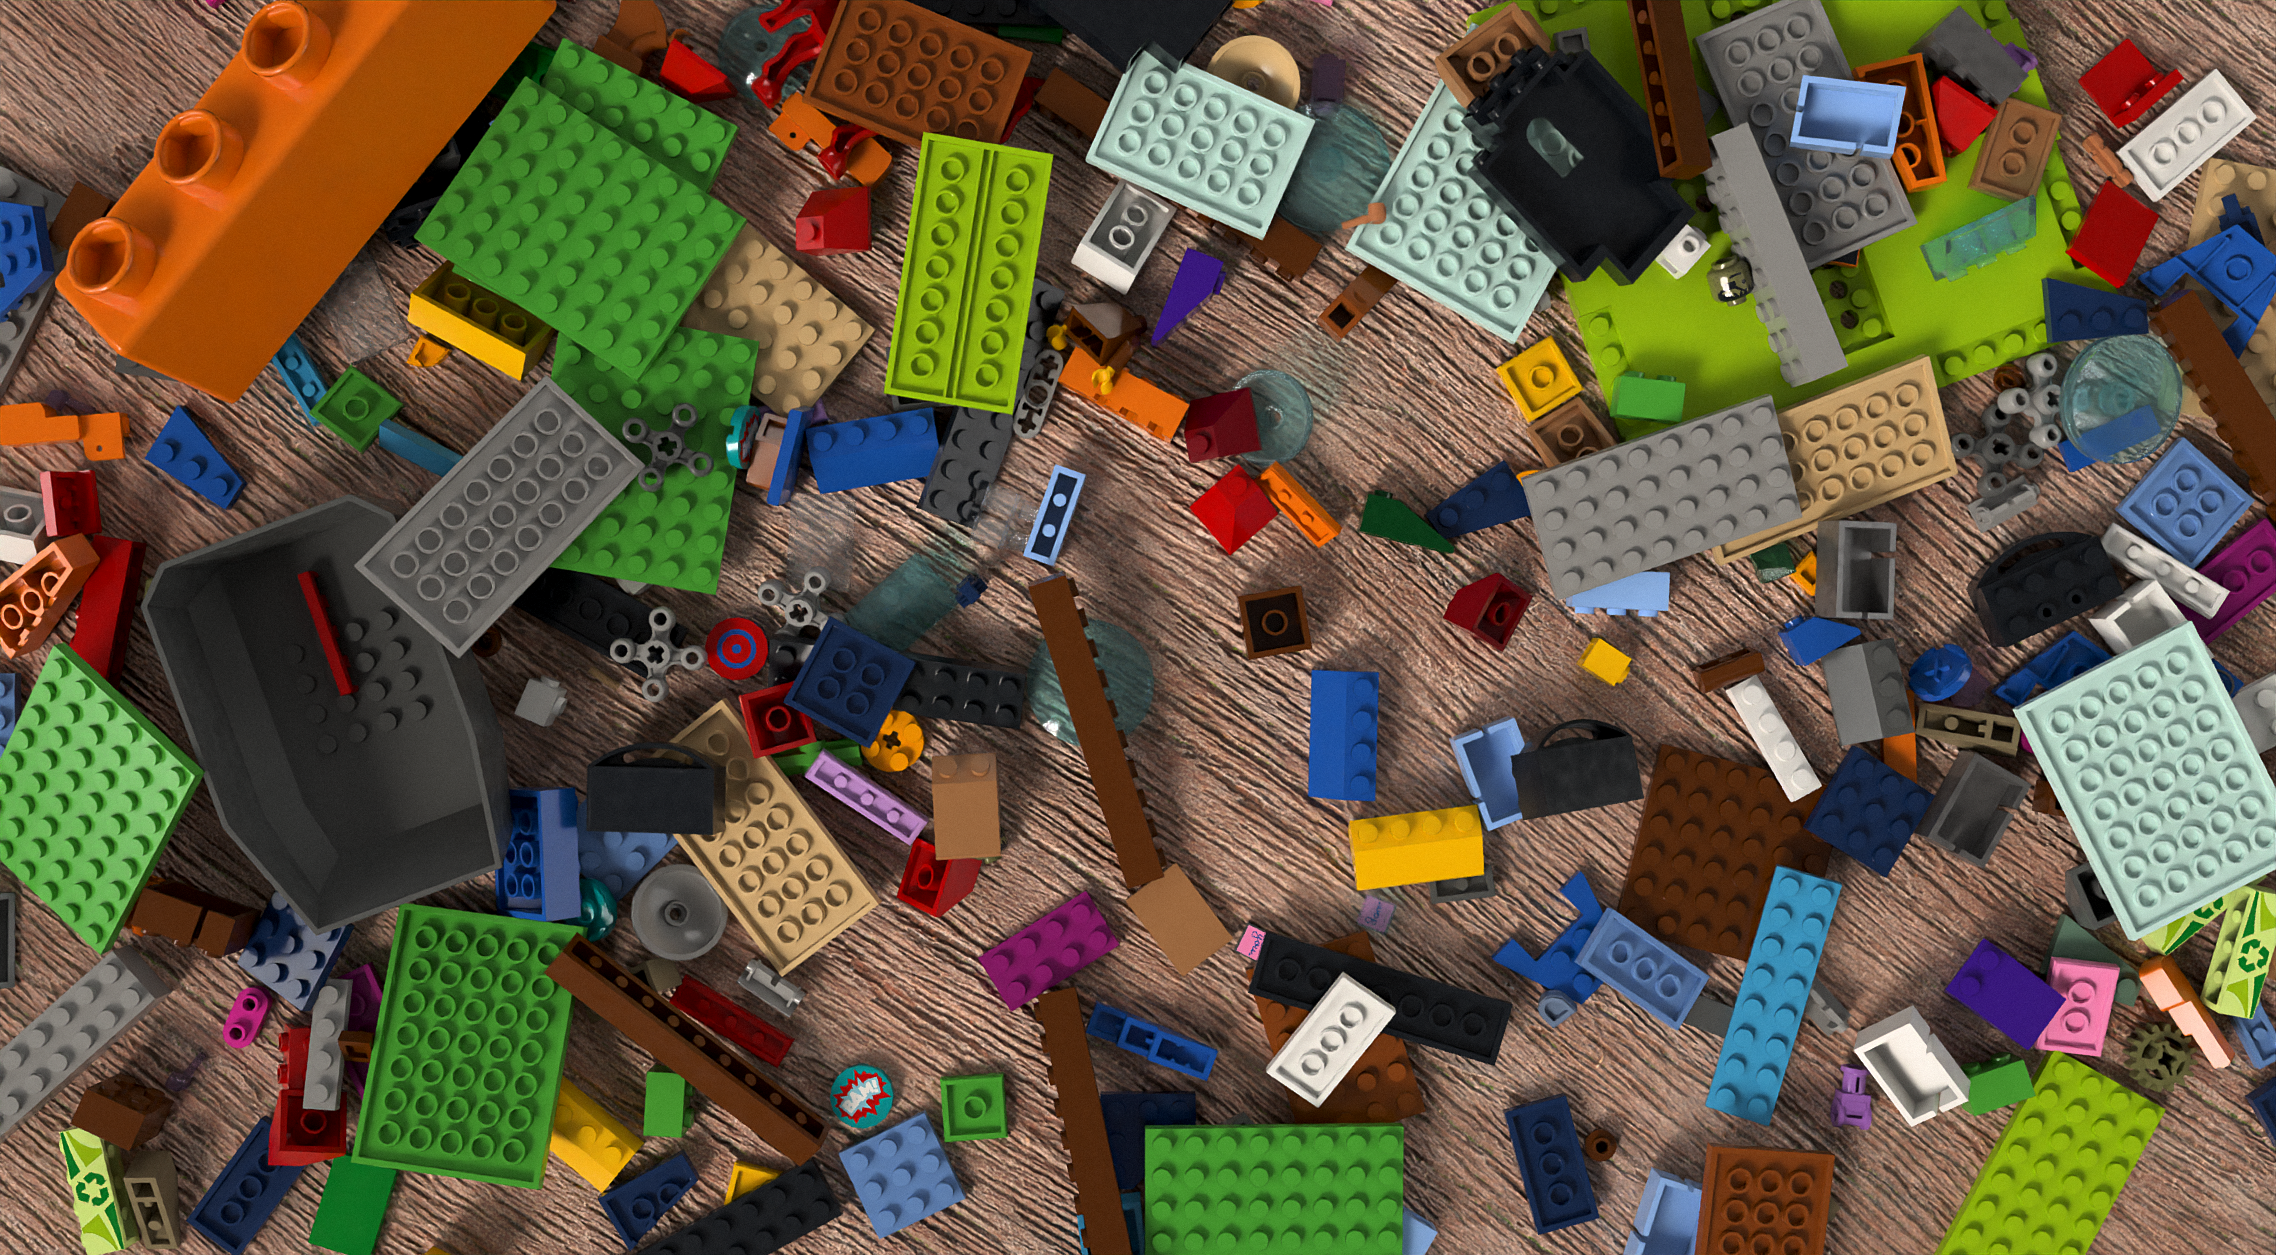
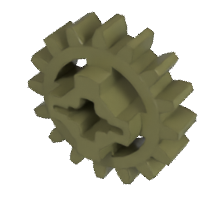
M2159 1021L2158 1026L2154 1023L2146 1022V1031L2138 1027L2135 1028L2138 1036L2135 1039L2127 1037L2126 1040L2132 1044L2131 1048H2126L2122 1051L2130 1056V1059L2123 1062L2124 1066L2133 1069L2128 1075L2135 1080H2139L2138 1084L2147 1089L2150 1087L2151 1090L2161 1093L2163 1088L2173 1092L2174 1083L2185 1086L2183 1077L2185 1075L2194 1076V1073L2189 1070L2190 1065H2198V1061L2191 1058V1054L2197 1052V1048L2187 1045L2192 1038L2190 1036L2185 1037L2179 1027L2174 1025L2170 1027V1024ZM2164 1037H2169L2175 1045L2169 1044V1041L2165 1040ZM2145 1069H2150L2156 1074V1077L2150 1076Z

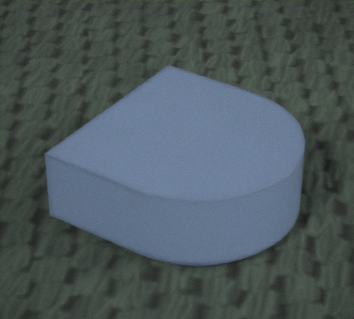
M1548 990L1538 1000L1540 1016L1553 1029L1577 1011V1004L1559 990Z

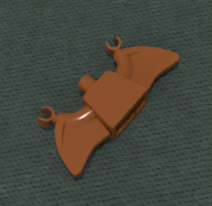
M621 0L619 15L615 24L606 37L599 34L592 52L648 80L650 68L645 62L654 51L668 49L674 38L682 44L684 37L694 35L681 28L676 29L672 35H669L666 21L653 0ZM683 44L691 51L694 49L690 44ZM648 80V81H650V82H652V83H654V84H656V85H658V86L661 87L660 84H658V83H656V82H653V81H651V80Z

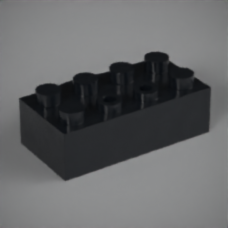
M2078 532L2040 533L2017 540L2001 549L1985 562L1966 588L1992 647H2009L2125 594L2099 536ZM2059 538L2062 540V545L2057 548L2045 549L2029 554L2015 562L2002 573H1999L1997 570L1998 566L2008 557L2028 545L2048 539Z
M1576 719L1551 725L1534 735L1519 754L1510 756L1512 775L1515 778L1518 793V806L1523 820L1644 799L1632 735L1606 722L1592 719ZM1561 729H1583L1590 731L1593 735L1592 739L1569 737L1557 740L1546 747L1544 746L1546 741Z
M643 742L624 746L604 754L587 766L586 831L715 835L725 831L726 766H720L714 760L695 749L672 742ZM660 748L688 755L693 758V763L690 765L670 758H646L626 763L623 757L626 753L636 750Z

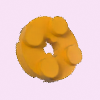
M891 710L872 747L869 749L861 745V752L868 762L879 770L886 772L903 771L914 764L923 752L925 745L923 729L914 715L905 711ZM895 731L898 733L897 739L901 741V745H894L890 749L887 747V741L884 740L885 734L891 735Z

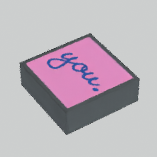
M1248 921L1234 947V951L1256 962L1265 930Z

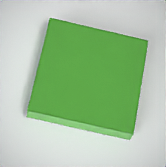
M350 365L310 410L309 414L363 455L378 438L379 425L385 418L392 421L404 408V404L353 365Z
M1004 1072L943 1076L940 1078L945 1142L1008 1138Z

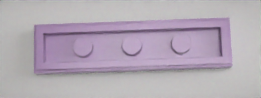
M824 748L805 773L807 779L908 845L913 843L929 821L926 815Z

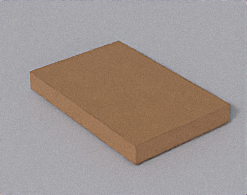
M2008 96L2000 105L1994 108L1998 111V114L1987 127L1967 188L2025 208H2030L2033 206L2063 114Z
M1174 862L1163 871V878L1146 883L1126 898L1125 901L1183 977L1230 942L1233 937L1178 863Z

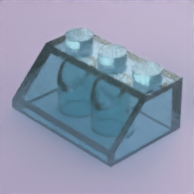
M2034 194L1919 246L1934 280L1938 281L1947 277L1949 282L1967 275L1966 268L1976 264L1978 269L1997 261L1995 254L2005 250L2007 255L2026 248L2027 246L2024 241L2036 236V198Z
M916 552L843 616L859 632L893 650L905 651L959 603L955 599L953 590L921 553Z

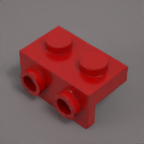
M94 470L40 472L47 537H69L79 533L85 536L102 532Z
M292 1023L285 1024L284 1032L279 1034V1052H284L283 1064L278 1065L277 1080L278 1084H282L284 1089L305 1090L311 1025L294 1026Z

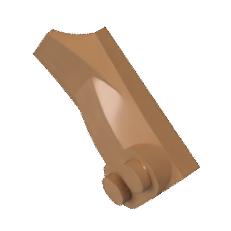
M1512 2L1438 55L1434 62L1443 82L1460 105L1466 108L1478 95L1484 96L1490 89L1487 86L1488 82L1498 72L1503 71L1504 73L1510 67L1509 59L1521 47L1527 49L1538 44L1544 51L1549 53L1551 52L1549 48L1552 41L1529 11L1519 9L1516 3Z

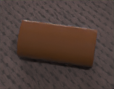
M1746 647L1692 667L1691 671L1697 687L1701 693L1705 694L1765 671V664L1760 651Z

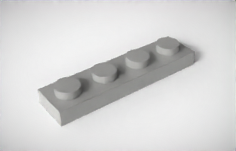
M328 978L313 1006L303 1109L333 1111L340 1109L344 1058L337 1040L342 1030L348 1031L353 979Z

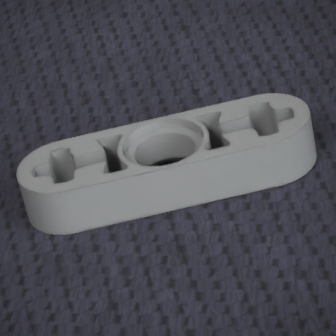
M1044 350L1036 357L1035 365L1031 370L1024 389V395L1015 413L1013 429L1022 439H1033L1040 433L1058 386V378L1064 369V362L1061 355L1054 350ZM1050 356L1055 358L1054 362L1058 365L1057 370L1051 369L1048 375V380H1054L1052 386L1043 380H1034L1036 374L1040 377L1043 376L1045 368L1041 365V361H1048ZM1035 386H1042L1048 392L1047 399L1041 404L1033 403L1029 398V392ZM1025 404L1033 409L1043 410L1041 416L1034 413L1032 422L1036 425V428L1034 430L1029 429L1027 433H1023L1022 426L1018 424L1020 419L1026 420L1029 414V410H1023Z

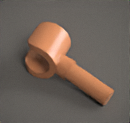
M1384 203L1368 204V215H1361L1341 222L1343 230L1367 223L1382 224L1386 220V206Z

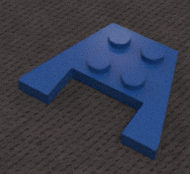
M0 201V272L3 274L5 287L0 288V323L6 322L9 319L7 313L11 309L17 310L23 304V297L27 293H34L55 272L44 207Z
M2236 224L2141 274L2138 279L2161 297L2186 272L2239 315L2221 333L2238 360L2276 292V256Z
M2069 630L1994 687L1991 693L2015 708L2024 703L2036 683L2048 691L2113 657L2076 631Z
M1577 870L1558 890L1581 914L1536 959H1533L1512 937L1491 957L1497 963L1551 990L1564 992L1571 1000L1582 1005L1604 982L1574 961L1602 917L1603 912L1585 875Z

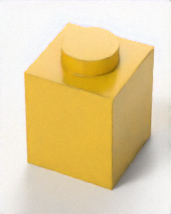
M1592 638L1576 665L1606 685L1615 686L1617 682L1620 684L1630 672L1628 664L1632 659L1602 639Z

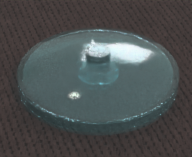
M1322 101L1309 103L1293 110L1315 120V123L1277 210L1291 222L1310 230L1343 229L1341 222L1365 214L1368 204L1373 200L1390 169L1388 149L1376 125L1357 109L1337 102Z
M2117 334L2103 337L2091 343L2072 361L2066 371L2060 389V420L2069 441L2085 456L2104 463L2127 464L2149 456L2167 440L2178 421L2183 397L2179 370L2171 355L2160 344L2147 337Z
M1088 620L1089 626L1085 627L1084 630L1088 640L1094 638L1099 657L1094 658L1097 670L1104 668L1109 687L1104 688L1107 700L1114 699L1119 717L1114 718L1117 730L1124 729L1127 736L1143 720L1152 701L1154 677L1150 660L1141 644L1126 630L1105 621ZM1044 639L1035 651L1028 669L1027 693L1030 705L1035 716L1047 731L1064 742L1080 746L1046 640Z

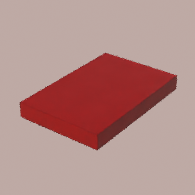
M2106 180L2099 186L2065 253L2118 289L2126 283L2160 215L2109 180Z

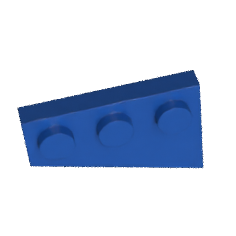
M178 405L144 459L225 510H231L248 483L226 456L217 450L208 439L209 436L203 428H200L190 417L191 414L185 406Z

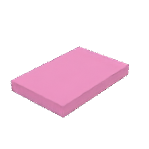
M2051 956L2046 984L2065 997L2066 1001L2034 1042V1047L2040 1050H2056L2101 1057L2120 971L2119 966L2113 963Z

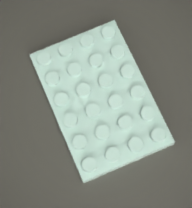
M1144 51L1126 74L1123 73L1085 162L1263 241L1315 120L1187 63L1175 74L1148 52Z

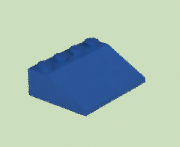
M510 787L513 832L503 866L495 870L497 915L545 922L581 917L583 900L579 884L581 863L578 859L580 833L577 828L576 811L578 809V799L575 794V788Z

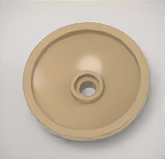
M1247 35L1229 41L1215 53L1206 72L1291 110L1295 109L1300 96V73L1293 56L1284 46L1268 37ZM1250 78H1257L1259 80L1260 86L1257 90L1249 88L1248 81Z

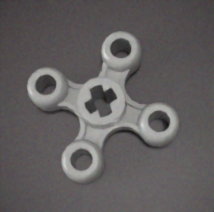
M2046 352L2032 355L2025 364L2026 373L2032 378L2031 389L2024 390L2019 387L2006 389L2000 393L1997 401L1998 407L2004 413L2015 414L2024 412L2027 416L2034 417V427L2029 432V441L2034 442L2042 449L2054 447L2061 440V431L2054 424V415L2060 411L2064 414L2082 412L2086 409L2089 402L2088 395L2083 389L2071 388L2063 390L2060 386L2052 384V375L2056 372L2058 363L2052 354Z
M814 566L809 569L804 577V589L799 593L787 591L783 583L777 579H768L759 586L757 594L760 602L767 606H779L785 612L787 622L775 634L801 637V629L806 625L816 626L822 631L830 616L847 625V620L842 614L837 612L829 613L820 607L819 594L828 588L832 580L828 569L823 566ZM814 576L819 577L820 580H821V583L817 582V581L814 579ZM768 589H771L775 595H771ZM799 604H800L801 608L806 607V609H807V611H808L806 614H805L804 610L799 611V609H798V607H797Z
M660 606L651 611L649 623L652 627V636L647 643L637 644L631 639L619 638L610 647V655L616 662L629 663L633 660H639L647 666L648 677L641 689L644 698L650 702H660L668 696L669 685L666 681V672L670 666L679 664L688 670L695 671L704 668L708 661V654L701 646L691 645L681 649L672 644L670 632L676 624V614L671 608L666 606ZM662 613L667 618L664 625L659 622V616ZM622 645L627 647L628 652L626 656L620 653ZM655 648L664 649L661 655L664 660L654 659V656L657 654ZM693 652L698 655V661L695 664L690 660ZM654 684L658 685L659 687V693L657 695H655L652 692V686Z

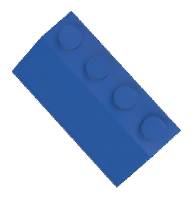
M932 407L805 429L810 461L820 494L927 477L941 443L936 411Z
M1311 670L1308 797L1375 801L1379 672Z

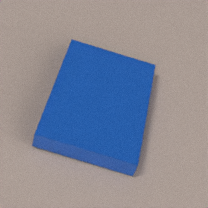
M800 406L789 411L766 500L768 504L780 506L792 499L807 441L805 429L811 426L815 408Z

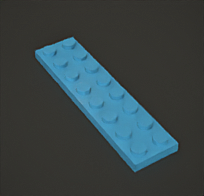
M1776 864L1707 1094L1706 1107L1769 1126L1840 894L1841 882Z

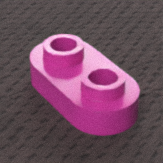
M251 986L238 994L223 1027V1038L229 1046L243 1048L252 1044L258 1038L273 1003L271 993L265 987ZM249 998L255 1002L254 1009L248 1005ZM236 1027L239 1028V1029H241V1031H242V1036H241V1037L236 1036V1034H235V1028H236Z

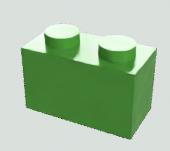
M1625 371L1624 376L1621 375L1614 379L1610 417L1670 425L1681 422L1686 383L1676 382L1677 377L1657 375L1655 380L1644 378L1645 373Z
M1999 1052L1991 1055V1060L1982 1063L1970 1062L1960 1067L1971 1082L1969 1099L1961 1104L1962 1108L1970 1114L1978 1116L2036 1096L2024 1059L2009 1052Z
M653 1065L647 1071L643 1136L682 1138L688 1131V1128L693 1126L694 1109H690V1096H694L696 1088L666 1065Z

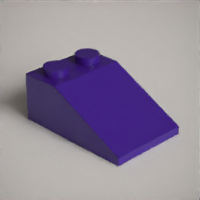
M1187 247L1152 336L1151 347L1157 349L1210 302L1212 294L1219 295L1227 272L1222 271L1223 261Z
M1984 938L1978 943L1943 991L2027 1051H2029L2066 1001V998Z

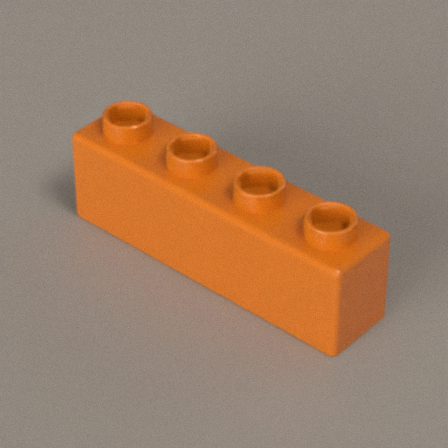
M276 0L263 6L247 25L241 43L242 48L192 109L175 115L164 126L156 141L154 157L105 217L88 223L78 232L69 248L67 264L55 279L57 290L119 355L227 403L233 404L237 402L554 13L557 6L556 1Z

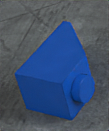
M1801 614L1787 620L1784 623L1786 628L1777 632L1795 664L1799 666L1811 664L1862 634L1859 628L1818 617H1802Z

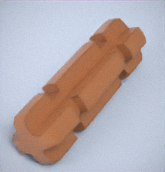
M2097 132L2087 136L2082 141V146L2088 153L2092 152V158L2105 174L2112 176L2111 181L2119 188H2124L2131 183L2134 178L2132 173L2127 168L2124 169L2122 167V161L2108 145L2104 146V140Z

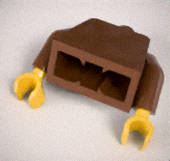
M1116 302L1074 305L1071 308L1070 315L1063 320L1064 324L1062 326H1050L1047 329L1046 337H1048V342L1052 344L1054 350L1060 351L1067 346L1068 341L1065 336L1067 334L1100 366L1107 365L1106 369L1094 371L1092 382L1094 388L1103 382L1101 392L1103 395L1108 394L1113 389L1111 377L1114 373L1119 374L1139 349L1141 334L1147 330L1146 318L1143 315L1132 316Z

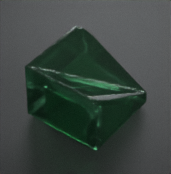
M1785 542L1749 555L1759 583H1769L1796 572Z

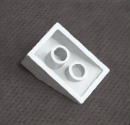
M1121 178L1081 240L1071 263L1126 295L1177 208L1143 187Z

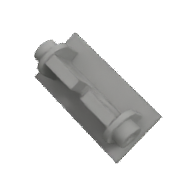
M2022 475L2007 483V488L2002 494L1994 498L1981 497L1966 506L1979 531L1984 533L2038 504L2036 496L2040 494V490L2035 483L2029 485Z
M751 959L736 983L789 1018L806 993L801 991L802 987L799 986L797 988L763 965L760 959L758 961Z
M1814 976L1804 1009L1805 1013L1828 1037L1836 1030L1839 1033H1843L1849 1028L1847 1020L1852 1015L1821 981Z

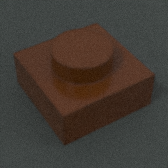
M342 1030L337 1041L344 1061L370 1063L375 1038L374 1033L360 1030Z

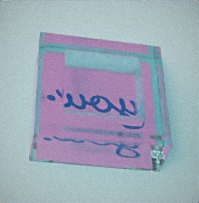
M1366 893L1355 923L1387 935L1397 905Z

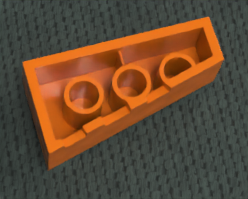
M1922 52L1855 67L1851 71L1855 81L1906 87L1894 153L1890 158L1905 195L1935 189L1947 182Z
M1076 346L1058 378V383L1170 444L1188 412L1190 405L1185 403L1186 400L1169 391V393L1158 389L1156 383L1143 376L1139 379L1129 374L1130 369L1124 367L1119 374L1114 373L1111 377L1113 389L1110 393L1103 395L1101 392L1103 382L1094 388L1092 374L1094 371L1106 369L1108 366H1100L1083 349Z
M82 533L52 542L0 584V645L10 659L38 650L100 562V558Z

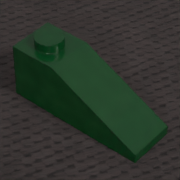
M1375 489L1374 494L1368 493L1365 495L1356 532L1445 554H1453L1455 547L1402 502L1392 499L1393 493Z

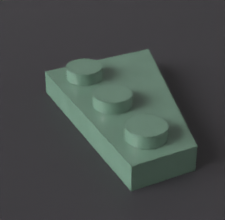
M2061 913L2039 972L2045 975L2048 974L2051 956L2117 964L2120 971L2113 1000L2134 1007L2143 983L2139 978V973L2069 916Z

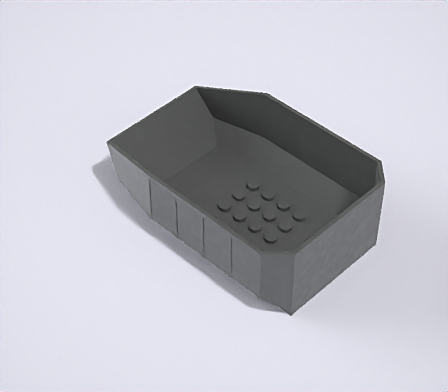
M355 494L342 496L160 563L140 606L199 766L205 771L203 776L223 829L316 936L502 868L513 832L503 729L497 719L472 648L470 647L458 659L354 567L409 509L395 500ZM315 571L319 576L314 579L320 595H325L329 607L325 609L331 626H337L340 637L336 638L342 656L347 655L351 667L347 668L352 684L359 687L356 693L341 696L299 582L298 574Z

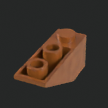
M1369 264L1317 318L1316 323L1339 344L1399 280Z

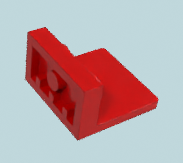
M2125 39L2078 79V83L2116 128L2119 129L2138 119L2180 83L2184 77L2177 69L2164 75L2161 71L2157 72L2131 40Z

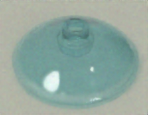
M774 5L752 6L736 14L723 29L718 43V62L722 73L729 78L738 90V93L756 101L761 100L753 92L750 85L762 75V64L775 57L781 51L789 35L807 31L801 20L797 19L778 32L769 34L760 25L758 18L762 13L770 12L778 7ZM760 43L767 44V49L764 52L757 51V46ZM813 60L802 64L789 75L782 88L781 99L795 93L805 83L811 72Z
M1258 370L1244 376L1231 391L1251 387L1263 450L1240 456L1248 462L1260 466H1270L1275 461L1281 465L1292 460L1303 450L1312 432L1313 409L1306 390L1293 376L1279 370ZM1277 412L1281 416L1279 423L1275 421V414Z

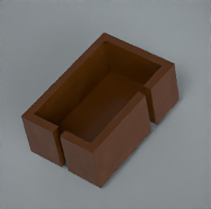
M171 879L159 884L143 887L131 924L142 928L141 932L154 937L163 935L171 938L173 944L185 948H190L194 944L196 948L203 950L202 953L204 955L220 959L245 949L258 924L262 911Z

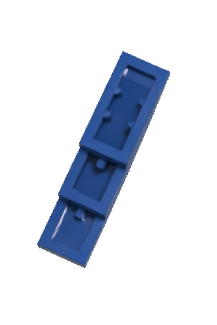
M1097 1000L1085 1028L1086 1033L1113 1042L1117 1047L1145 1056L1149 1061L1205 1081L1208 1080L1218 1053L1217 1049Z

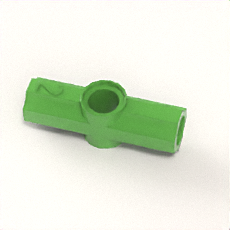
M850 738L831 742L821 740L770 755L786 776L800 773L804 776L823 748L850 766L864 764L861 744Z

